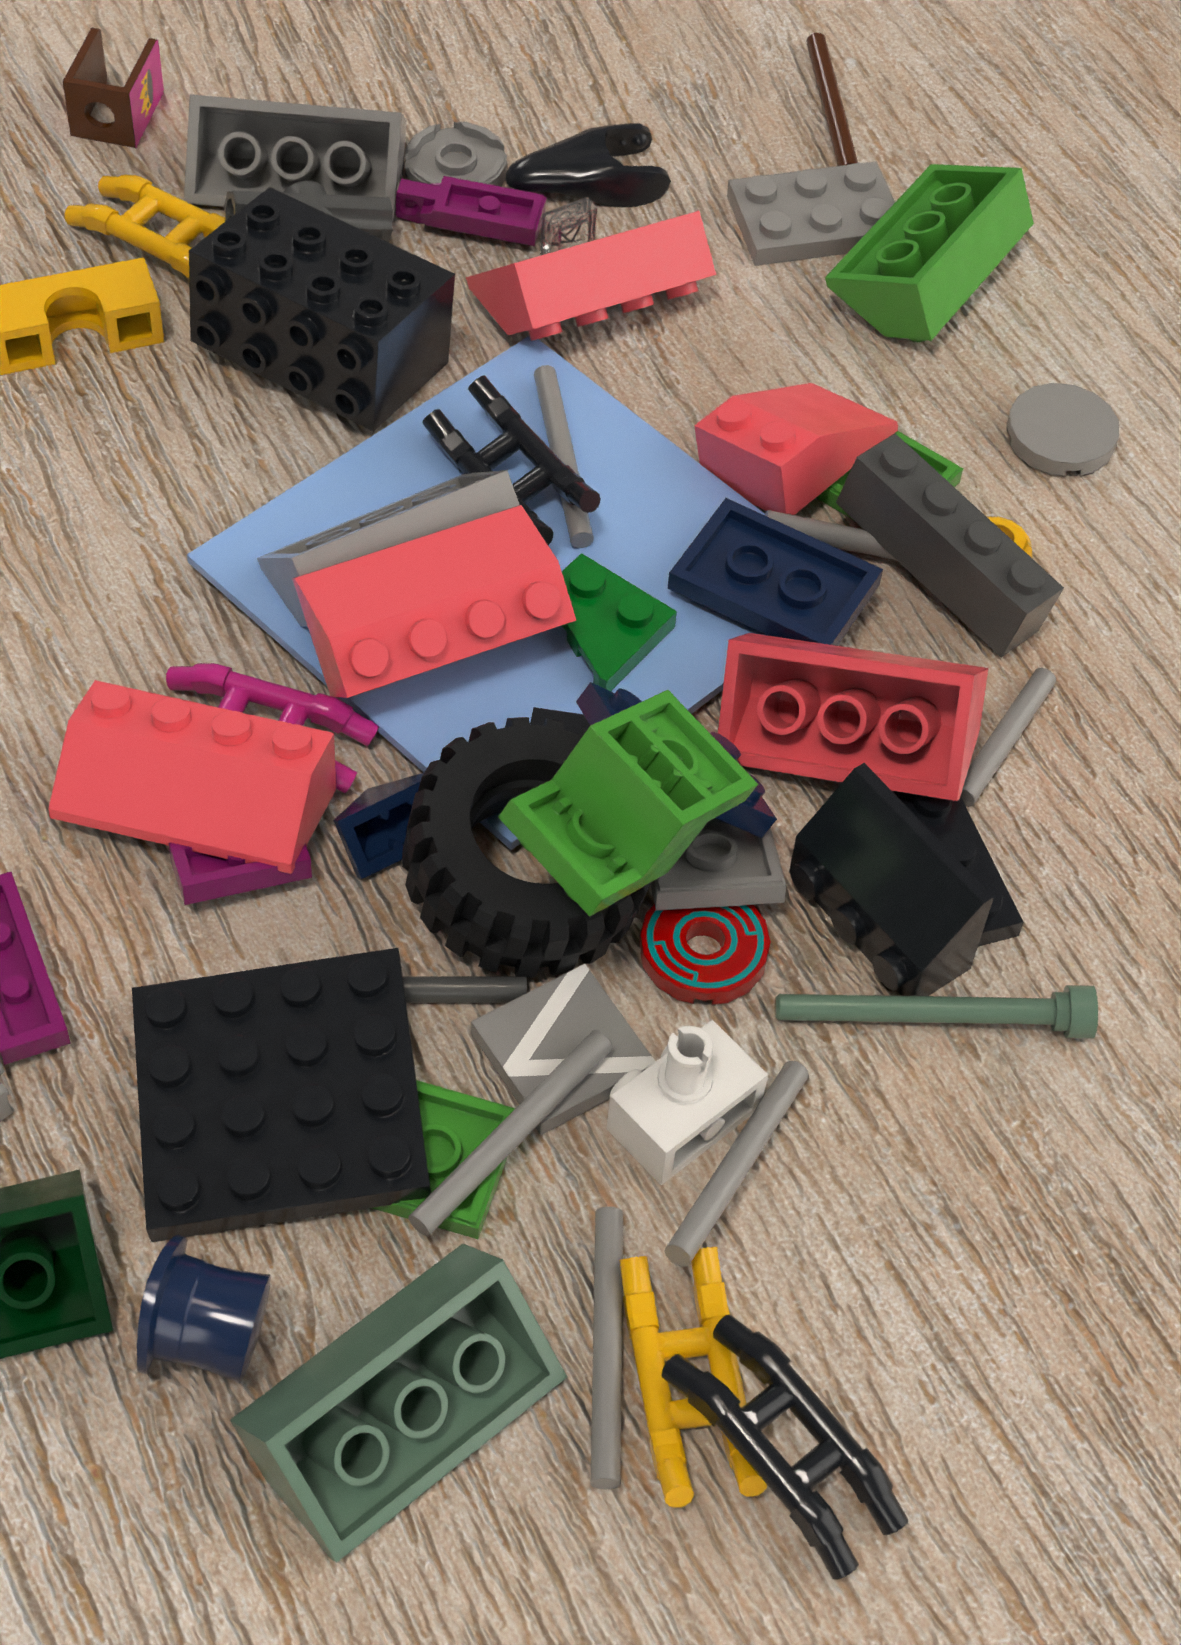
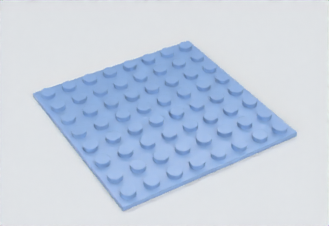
M530 336L187 554V562L326 685L308 627L298 624L261 570L257 558L464 474L448 459L437 441L422 424V421L432 411L440 409L454 428L458 429L474 448L476 453L500 436L502 433L495 427L485 414L484 409L468 391L470 384L480 376L485 375L501 396L503 395L520 414L521 419L549 447L534 379V371L538 367L549 365L556 371L579 476L583 478L587 485L597 491L601 498L599 507L595 511L588 513L594 537L592 544L585 548H575L571 545L561 497L552 484L525 504L537 514L540 520L552 529L553 539L548 546L559 561L561 571L582 553L677 611L675 628L611 692L615 693L619 688L625 689L641 701H644L669 690L692 714L723 690L728 640L747 633L766 635L667 588L669 572L725 498L763 515L765 513L539 339L531 341ZM518 450L492 471L507 470L513 484L535 468V466ZM559 626L388 685L341 699L346 704L352 706L356 713L373 721L378 726L377 731L422 772H425L430 762L440 760L442 749L457 737H464L468 742L472 728L488 722H494L497 729L505 728L507 718L529 717V722H531L533 707L583 714L576 701L589 683H593L594 674L583 656L576 657L566 640L567 633L565 629ZM500 814L493 815L480 822L510 850L520 844L518 838L498 818Z

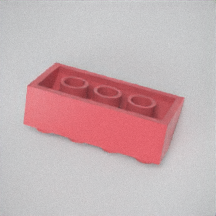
M699 210L466 277L471 292L507 335L528 331L530 340L533 341L563 332L560 321L575 317L577 327L608 319L609 316L606 308L613 305L621 304L622 312L626 313L654 305L652 294L665 290L668 300L697 292L699 290L696 281L714 276L716 271Z
M522 505L292 578L329 694L332 697L349 698L576 621L559 561Z
M747 633L728 640L718 734L727 738L740 751L741 756L738 758L741 766L843 782L854 768L865 763L892 791L958 801L980 731L988 668Z
M95 680L68 720L48 808L49 817L168 846L170 842L192 847L194 852L228 859V855L245 859L246 864L260 862L278 866V871L292 874L295 869V862L305 844L307 846L336 791L334 733Z

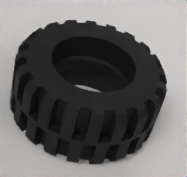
M529 717L507 718L505 728L497 729L494 722H488L472 728L468 742L464 737L455 738L442 749L440 760L430 762L421 777L419 790L414 796L402 851V867L408 871L405 885L410 900L415 904L423 903L420 919L431 933L436 934L442 929L448 935L445 943L448 949L459 957H463L467 951L481 957L478 967L497 973L501 964L515 967L516 977L536 978L539 967H549L550 974L556 976L573 970L579 957L583 963H593L606 954L610 943H619L627 933L635 915L638 914L651 884L645 885L589 917L566 894L559 883L541 884L514 878L493 865L478 847L472 833V828L484 819L500 814L511 799L552 780L587 731L582 728L578 735L564 730L565 722L545 718L544 725H530Z

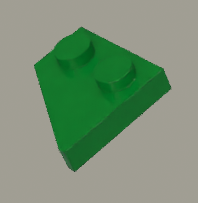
M581 553L562 571L576 617V621L562 625L567 633L566 640L576 657L583 656L593 672V683L612 691L675 628L677 611Z

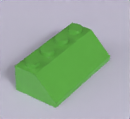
M930 164L825 277L827 287L885 337L904 338L913 342L932 341L1034 224L1022 168Z

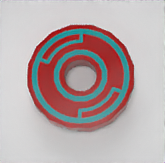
M654 904L645 915L639 939L643 969L656 987L679 1001L694 1004L695 999L702 1001L712 1000L711 1005L729 1003L751 991L764 974L771 943L766 920L754 905L656 911ZM696 936H708L715 939L720 944L721 949L713 954H700L692 950L687 942Z

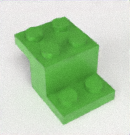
M666 690L591 725L553 779L511 799L498 818L518 838L521 845L563 887L566 894L590 917L667 874L707 822L745 802L758 786V783L669 690Z

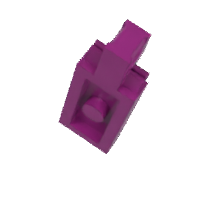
M443 176L441 183L431 184L401 179L396 193V217L431 227L535 246L546 207V197L542 194Z

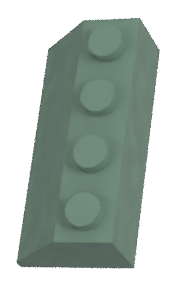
M462 1243L230 1419V1422L265 1480L329 1558L337 1563L565 1380L567 1375L504 1260Z

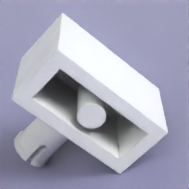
M713 1020L701 1028L695 1026H682L678 1028L679 1035L676 1036L674 1033L670 1035L668 1044L659 1060L643 1072L639 1069H634L625 1074L614 1085L609 1095L610 1101L606 1129L660 1185H663L748 1119L764 1097L768 1074Z

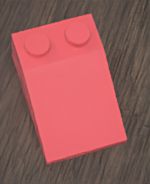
M807 383L733 395L695 424L694 427L699 463L753 505L765 511L772 510L795 515L852 468L857 456L898 431V422L816 384Z

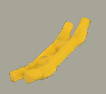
M124 174L119 177L103 176L98 183V189L102 196L120 198L121 201L135 203L123 215H119L117 210L101 204L69 205L65 210V221L68 225L85 227L87 230L99 231L107 236L113 235L171 264L172 268L180 271L188 279L189 250L192 248L188 245L201 233L204 234V237H207L225 222V217L217 213L206 212L153 186L151 181L141 176ZM158 212L180 222L165 237L143 227Z
M717 1247L700 1248L691 1261L694 1280L693 1291L700 1327L659 1332V1322L654 1292H652L647 1256L619 1260L626 1323L635 1357L649 1432L652 1460L657 1479L660 1480L665 1503L671 1507L686 1506L694 1497L686 1467L687 1459L682 1445L680 1430L711 1426V1423L701 1412L688 1403V1398L672 1400L669 1383L661 1375L665 1362L676 1354H680L686 1359L707 1356L711 1374L733 1392L739 1399V1406L741 1408L747 1404L737 1356L713 1338V1331L717 1323L724 1316L730 1315L725 1285L722 1282ZM721 1431L730 1468L734 1471L739 1492L747 1497L760 1495L767 1489L768 1485Z

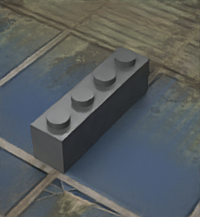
M896 433L856 457L836 501L838 506L865 531L870 533L884 549L1001 658L1039 631L1064 589L1060 583Z

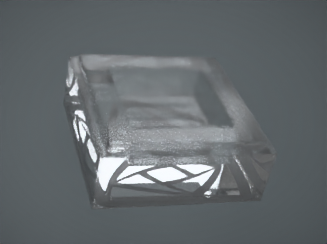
M588 197L542 214L540 255L595 240L597 207Z

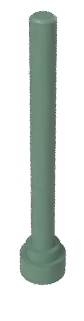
M1066 985L1063 992H1052L1051 998L778 994L775 997V1017L778 1020L1039 1024L1051 1025L1052 1031H1062L1065 1038L1093 1039L1098 1026V998L1095 987L1088 985Z

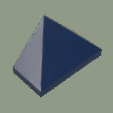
M424 773L368 788L333 820L358 879L368 877L402 860L403 845L414 796L419 790L421 777Z

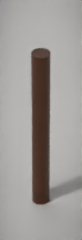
M813 33L807 38L806 43L837 165L844 166L858 163L826 38L822 33Z

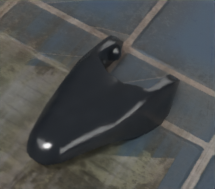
M641 123L589 128L518 159L511 164L505 177L506 183L516 190L571 195L603 206L638 207L652 203L666 193L671 182L667 170L661 167L625 166L613 158L640 153L650 146L652 142L651 132L648 127Z

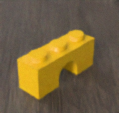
M144 257L0 285V375L55 365L53 341L61 333L76 328L91 329L100 333L105 338L110 353L164 343L160 301Z

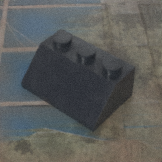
M865 763L853 769L797 834L789 869L795 887L805 898L813 899L831 918L836 932L845 942L856 945L873 964L876 975L887 988L897 990L901 996H929L971 969L994 897Z

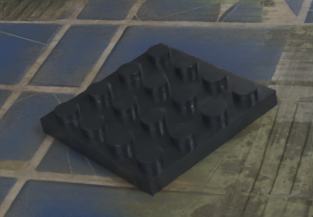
M398 948L132 988L146 1231L151 1242L170 1240L176 1235L189 1237L400 1203V1201L426 1199L431 1194L402 966Z

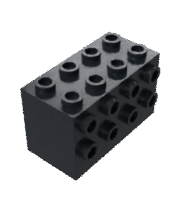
M269 187L189 250L190 341L374 432L448 363L455 273Z

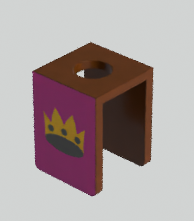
M93 27L90 29L62 81L70 136L132 148L137 147L164 91L158 39H148L125 86L119 87L107 84L101 29ZM97 102L106 105L113 112L115 118L113 122L103 123L90 115Z

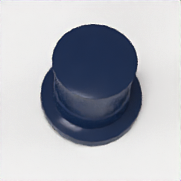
M176 1235L161 1250L145 1286L138 1322L137 1371L138 1373L147 1374L152 1360L158 1359L195 1366L241 1383L260 1335L269 1296L271 1275L224 1268L186 1255L188 1239Z

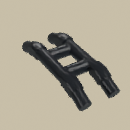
M485 375L474 380L468 387V391L502 434L477 453L459 430L454 428L440 409L432 411L422 421V424L437 441L448 459L464 474L492 471L520 450L532 462L535 468L512 485L519 504L523 506L548 545L553 539L552 529L540 520L537 514L525 503L552 484L553 488L563 499L571 505H576L583 512L590 513L599 507L601 498L598 492L587 485L583 478L576 474L569 465H565L521 419L520 414L503 395L501 396Z
M726 1315L717 1323L713 1331V1338L737 1355L739 1362L752 1371L764 1386L769 1385L741 1408L739 1406V1399L723 1382L708 1371L702 1372L680 1354L672 1356L667 1361L662 1370V1378L688 1398V1403L701 1412L713 1427L718 1426L791 1512L790 1518L801 1529L810 1547H815L831 1577L835 1580L841 1579L852 1573L859 1563L842 1535L843 1528L832 1508L817 1490L813 1492L812 1489L840 1467V1474L851 1485L860 1503L866 1504L883 1535L895 1533L907 1524L908 1518L892 1492L893 1484L880 1462L867 1448L863 1449L792 1368L790 1365L791 1360L780 1347L759 1331L753 1332L732 1315ZM788 1409L791 1410L819 1443L793 1466L786 1461L762 1433L763 1429Z

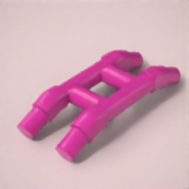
M197 663L194 666H172L166 673V684L170 690L196 691L197 694L221 696L223 699L218 706L219 708L244 713L248 703L253 702L283 711L278 721L304 726L308 718L311 719V723L325 726L337 734L342 732L366 746L371 743L378 730V726L373 721L354 712L352 706L335 697L321 693L313 695L233 672L232 668L223 665ZM335 760L336 789L346 794L357 772Z

